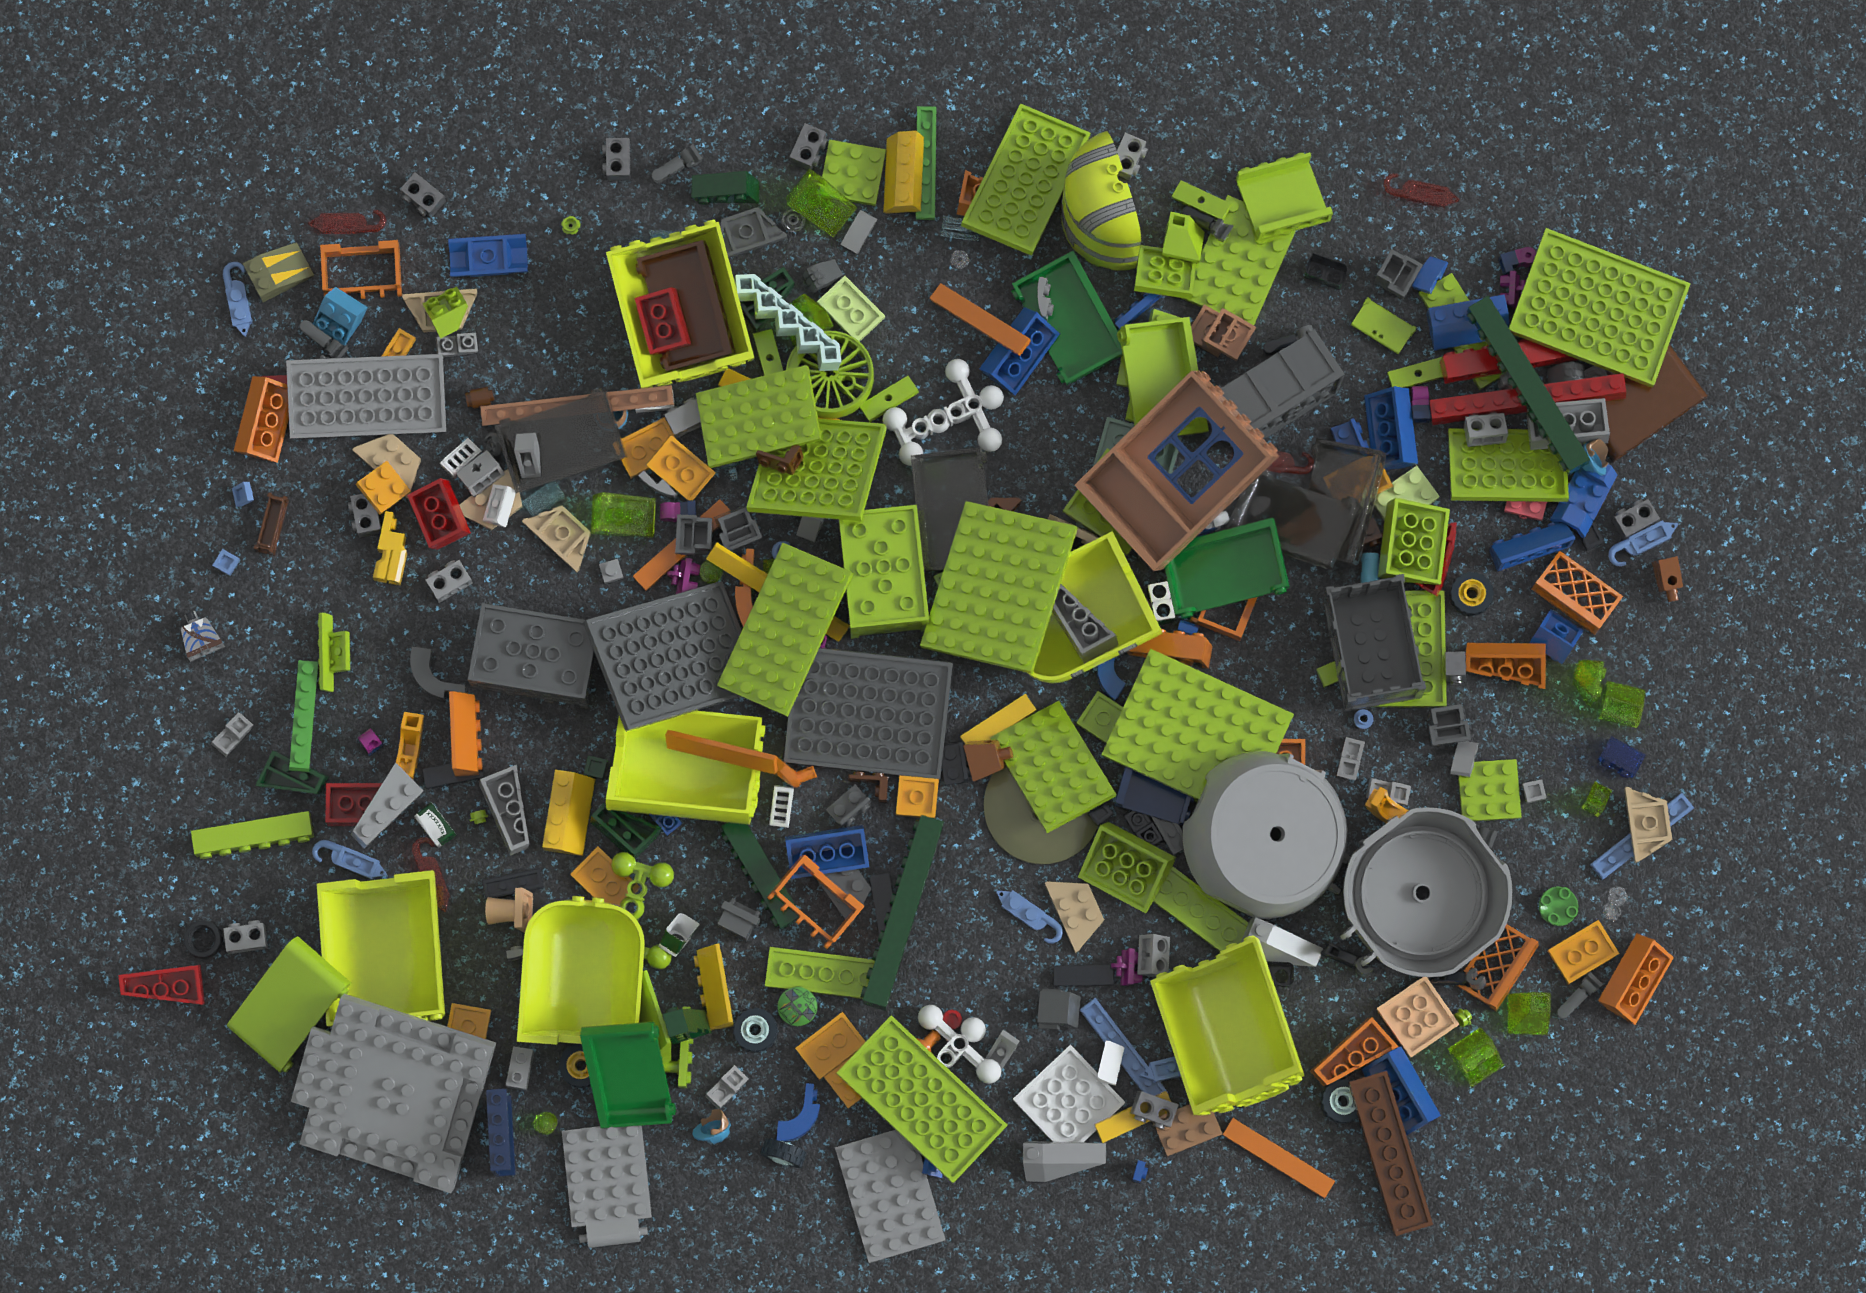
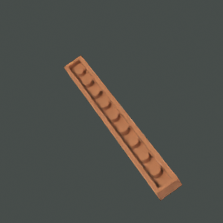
M672 385L480 406L482 426L668 406L674 405Z

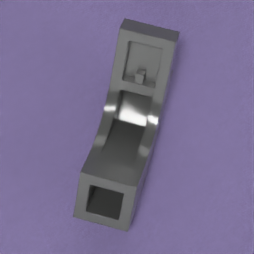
M412 647L410 655L411 670L416 682L425 693L441 701H445L446 694H449L450 691L466 693L467 688L465 685L442 682L433 676L431 672L433 652L431 649Z

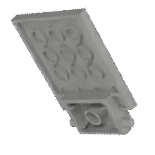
M598 1126L562 1131L572 1228L586 1226L587 1234L579 1235L580 1243L588 1242V1247L593 1248L641 1242L640 1236L648 1235L647 1227L639 1228L638 1219L652 1218L642 1126L600 1128Z

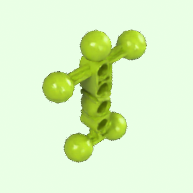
M628 852L618 853L612 859L611 867L616 875L627 877L632 873L635 874L634 880L627 886L628 894H625L627 897L621 901L620 906L627 910L630 903H635L637 909L632 915L639 919L644 913L643 901L645 899L643 897L647 893L646 878H650L653 885L663 888L672 883L674 871L667 863L660 862L650 866L636 862L632 854ZM639 883L642 886V891L639 894H634L633 886ZM659 944L651 948L644 947V959L648 961L651 967L664 969L670 964L672 955L658 947Z

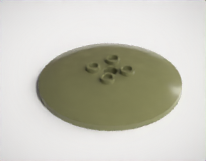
M1006 765L1002 770L993 773L988 782L984 796V816L987 827L997 844L1008 854L1021 861L1040 865L1065 861L1084 849L1098 828L1090 816L1084 813L1046 833Z

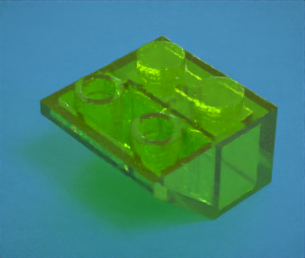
M1607 681L1598 719L1637 728L1640 724L1644 708L1645 690Z
M1481 1027L1448 1048L1454 1063L1471 1087H1474L1504 1067L1493 1040Z

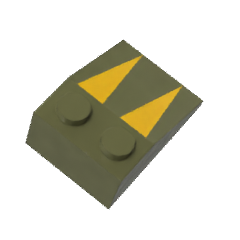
M297 242L263 253L243 263L262 302L314 277Z

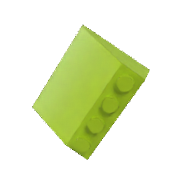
M1400 498L1388 501L1378 578L1387 579L1404 574L1405 582L1440 585L1450 509Z
M1106 822L1100 825L1078 878L1147 913L1166 881L1176 857L1122 828Z
M645 970L642 974L639 1023L654 1022L655 1026L658 1025V1041L663 1064L671 1062V1041L648 971Z

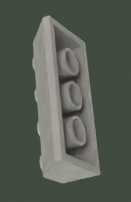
M1605 398L1556 403L1581 445L1597 439L1608 443L1610 432ZM1527 415L1530 450L1547 449L1549 443L1545 438H1541L1537 431L1539 427L1536 422H1532Z

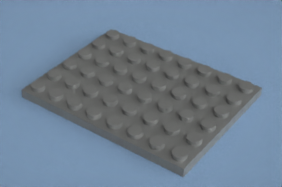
M722 581L591 618L583 622L626 732L741 697L717 686L742 632Z
M820 647L788 715L784 762L940 779L953 662Z

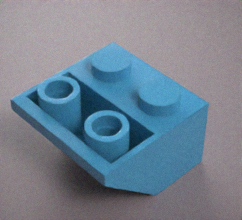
M335 287L324 296L313 325L328 336L339 341L342 345H345L362 322L368 307Z

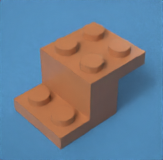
M1205 304L1191 326L1195 345L1216 357L1223 353L1235 361L1238 360L1256 329L1254 325L1224 308L1219 313Z

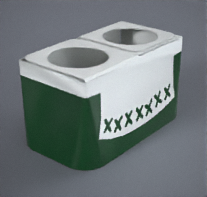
M1168 582L1148 585L1146 588L1148 601L1151 604L1150 608L1158 624L1173 623L1175 621V613L1172 599H1170ZM1160 585L1166 588V595L1163 598H1156L1152 593L1153 588ZM1160 604H1167L1170 607V614L1168 616L1160 617L1157 614L1156 609Z
M432 802L414 816L437 847H441L456 836V833Z
M678 914L666 928L658 947L676 957L691 939L699 923L685 914ZM672 934L681 935L684 938V941L679 940Z

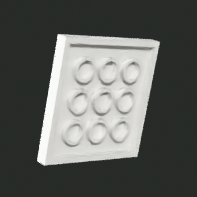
M1071 1045L1013 1098V1101L1052 1142H1085L1096 1131L1095 1123L1112 1116L1125 1104V1101L1107 1083L1096 1081L1098 1073Z

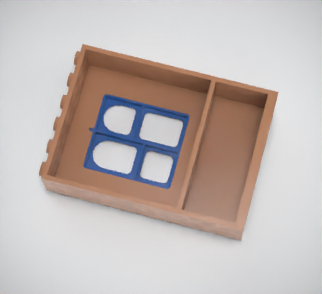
M1191 371L1075 484L1076 488L1153 571L1162 570L1279 457L1276 453L1278 451L1271 442L1267 443L1263 439L1264 434L1258 428L1254 429L1250 425V419L1245 414L1241 415L1236 410L1238 408L1232 400H1227L1223 396L1224 392L1219 386L1216 385L1214 387L1210 382V376L1204 371ZM1196 417H1204L1210 421L1212 433L1196 451L1191 452L1178 439V434ZM1221 440L1229 442L1234 449L1233 459L1223 469H1220L1206 453L1214 443ZM1169 443H1172L1185 457V461L1171 474L1155 458ZM1197 460H1201L1214 474V478L1194 497H1190L1177 483V480Z

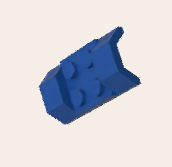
M526 234L448 239L450 277H478L528 272Z
M1608 464L1606 466V474L1603 476L1598 473L1585 471L1583 468L1575 471L1568 484L1569 500L1568 502L1558 503L1550 521L1563 522L1576 529L1579 535L1585 538L1617 477L1613 467Z

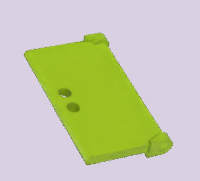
M1369 297L1365 299L1363 307L1351 324L1397 354L1400 353L1410 336L1412 337L1417 327L1410 325L1371 301Z

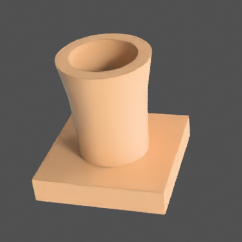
M515 888V900L488 897L485 907L488 925L514 921V928L525 933L528 922L533 914V893L524 888Z

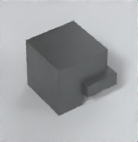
M1391 249L1377 273L1374 283L1404 299L1423 264Z
M740 506L714 517L720 531L718 535L722 545L730 551L762 538L755 519H751L746 506Z
M677 514L675 554L709 555L712 550V518Z
M1462 704L1434 708L1429 711L1428 720L1430 726L1428 730L1432 747L1471 740L1468 720L1464 718Z
M733 898L730 903L724 900L721 906V910L724 912L717 924L718 928L747 942L754 927L757 928L760 923L759 917L761 912L755 911Z
M1042 989L1040 991L1037 1019L1039 1029L1060 1030V1026L1078 1028L1081 997L1071 992H1063V990Z

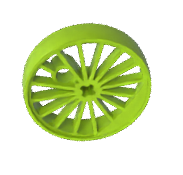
M824 331L829 338L843 344L840 350L841 356L847 346L855 350L841 361L839 369L819 371L817 364L804 359L806 353L798 354L796 345L789 356L786 370L797 368L800 363L815 369H809L810 375H814L811 376V382L816 381L812 384L813 390L822 383L814 397L815 404L823 389L827 386L825 408L816 406L817 415L819 418L835 419L855 412L867 400L873 387L874 367L868 351L857 339L838 331ZM808 353L818 363L817 356L814 353ZM857 354L863 358V361L844 366ZM865 365L868 369V373L845 372ZM855 378L868 379L866 386L863 387L857 384ZM845 380H849L853 384L849 387H845L842 384V382ZM830 386L834 389L839 408H828ZM837 388L843 394H846L852 402L843 406ZM855 389L862 391L858 398L851 394Z

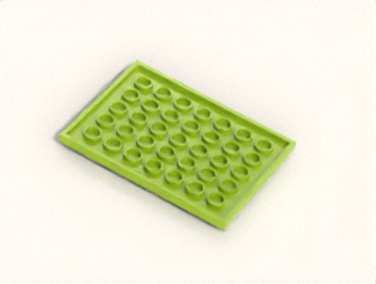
M1546 228L1509 329L1516 336L1612 373H1624L1625 378L1653 388L1691 283Z
M966 501L929 615V624L926 625L922 637L921 648L1033 674L1077 533V526Z
M1150 649L1101 756L1199 800L1207 784L1206 775L1218 764L1246 752L1268 751L1277 753L1294 714Z

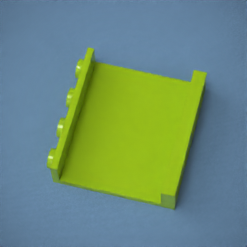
M1298 153L1291 158H1279L1269 164L1264 162L1254 168L1245 167L1237 173L1235 180L1258 241L1331 220L1333 215L1331 207L1326 208L1309 163L1311 153Z

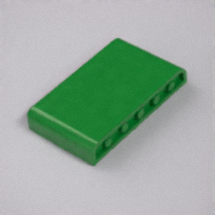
M1074 251L1012 283L1014 289L1011 292L1016 301L1020 299L1025 308L1037 312L1041 317L1038 304L1039 277L1047 278L1048 284L1051 285L1049 295H1045V297L1051 299V304L1054 305L1052 316H1048L1047 322L1060 335L1048 352L1059 370L1057 376L1062 384L1066 383L1069 385L1123 356L1121 343L1117 338L1118 331Z
M1273 518L1196 537L1165 566L1174 613L1177 616H1181L1182 619L1193 617V613L1275 593V595L1284 594L1287 592L1286 589L1290 588Z
M654 1022L582 1027L580 1038L600 1128L670 1124L672 1122V1115L676 1114V1107L670 1098L658 1041V1025L655 1026Z

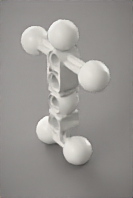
M961 359L950 361L945 369L946 376L950 381L957 383L964 397L963 399L950 404L948 408L944 407V410H932L924 418L916 419L912 427L907 429L905 428L907 415L902 409L893 407L888 409L883 415V424H886L888 430L895 432L901 445L899 458L902 463L914 466L923 459V449L919 444L912 442L911 439H925L929 434L933 435V432L942 433L949 426H953V423L958 424L972 417L980 431L978 444L981 449L988 452L997 450L1002 444V436L998 430L990 427L983 413L982 406L990 410L1001 406L1004 396L1000 388L993 385L986 386L981 390L979 396L975 395L967 379L970 373L968 364ZM974 401L979 404V407L971 409L968 404ZM957 409L961 412V415L954 417L951 415V411ZM936 417H940L944 420V422L940 425H937L933 422V420ZM918 425H923L926 430L920 433L915 428Z
M926 1005L921 1008L918 1013L920 1025L925 1029H935L948 1041L938 1053L937 1059L942 1062L940 1057L943 1054H949L952 1060L944 1065L950 1068L963 1055L977 1068V1077L983 1083L992 1084L1000 1078L1001 1067L999 1063L993 1059H984L969 1045V1042H977L984 1037L986 1028L982 1020L975 1017L967 1018L961 1025V1034H957L943 1021V1014L940 1008L935 1005ZM961 1039L965 1042V1047L957 1049L954 1046V1042Z

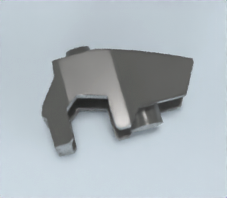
M835 259L817 263L807 268L803 274L812 294L817 293L821 288H828L843 276Z
M1568 362L1548 368V384L1584 379V365Z

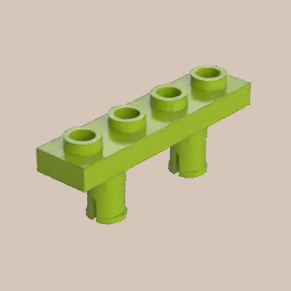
M683 1007L682 1009H691V1007ZM693 1039L680 1042V1059L678 1061L663 1064L665 1072L677 1073L679 1075V1088H687V1084H691V1072H688V1064H692L693 1053L689 1052V1044H693Z

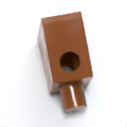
M1678 556L1652 562L1659 592L1666 591L1668 602L1680 600L1677 588L1683 587ZM1668 578L1671 579L1670 585L1668 584Z
M998 740L968 741L964 745L973 781L1002 770L1005 767L1004 760L1013 758L1012 748H1001Z

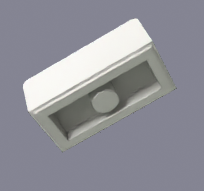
M493 484L483 522L506 527L516 490L509 486Z
M1106 1040L1096 1081L1116 1086L1124 1052L1123 1046Z

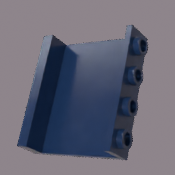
M1125 767L1114 806L1182 826L1184 821L1189 819L1191 810H1188L1189 802L1193 803L1194 798L1140 774L1131 768Z
M507 1089L486 1090L490 1171L495 1177L516 1176L512 1096L507 1095Z

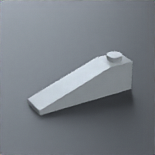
M1256 917L1250 918L1241 941L1244 942L1243 939L1248 936H1255L1260 940L1266 961L1290 962L1298 966L1316 967L1323 948Z
M1026 1141L1023 1143V1166L1026 1181L1047 1182L1106 1163V1143Z

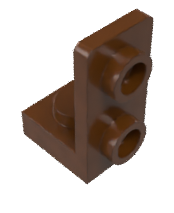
M793 445L786 452L784 458L760 450L756 452L761 466L765 468L770 467L780 473L790 475L794 474L804 458L799 445Z
M853 772V775L849 774L848 781L880 783V785H876L875 797H879V803H887V776H884L883 773H872V776L865 775L864 772Z

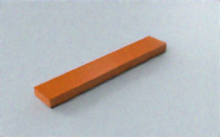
M941 283L929 298L938 306L1019 356L1031 342L1027 336Z
M718 500L700 518H712L713 533L718 529L714 517L726 513L730 509L721 500ZM676 538L633 575V578L645 591L651 588L674 565H677L687 556L675 554Z
M667 730L665 734L668 749L771 774H776L778 771L776 755L672 730Z
M1232 1118L1223 1133V1136L1324 1199L1335 1182Z

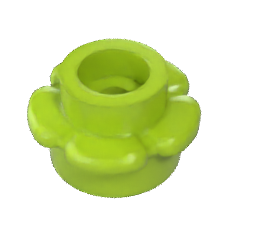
M573 216L563 219L561 223L563 232L566 234L570 233L571 235L576 234L578 228H580L579 220Z
M480 810L470 813V822L474 821L475 825L486 822L485 818L488 817L486 811Z
M1458 1009L1454 1017L1460 1024L1459 1026H1470V1020L1472 1019L1470 1012L1466 1009Z

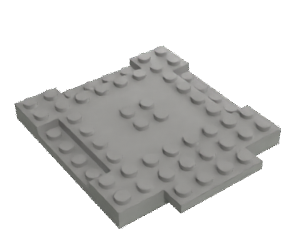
M343 994L339 1001L331 1032L313 1026L307 1041L291 1099L293 1103L309 1107L300 1145L334 1156L341 1154L414 1178V1182L452 1193L456 1185L496 1042Z

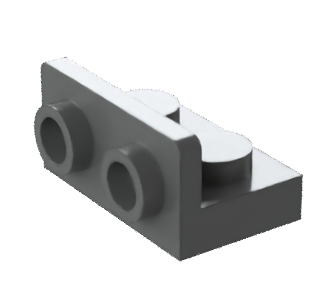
M855 784L830 805L826 812L840 828L844 826L849 827L856 820L854 817L857 814H864L870 808L871 800Z

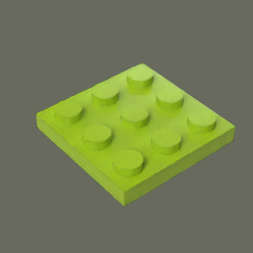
M829 140L819 196L876 206L886 149Z
M1140 245L1134 291L1192 299L1196 263L1163 256V248Z
M1517 759L1474 762L1470 777L1458 775L1461 815L1474 822L1522 818Z

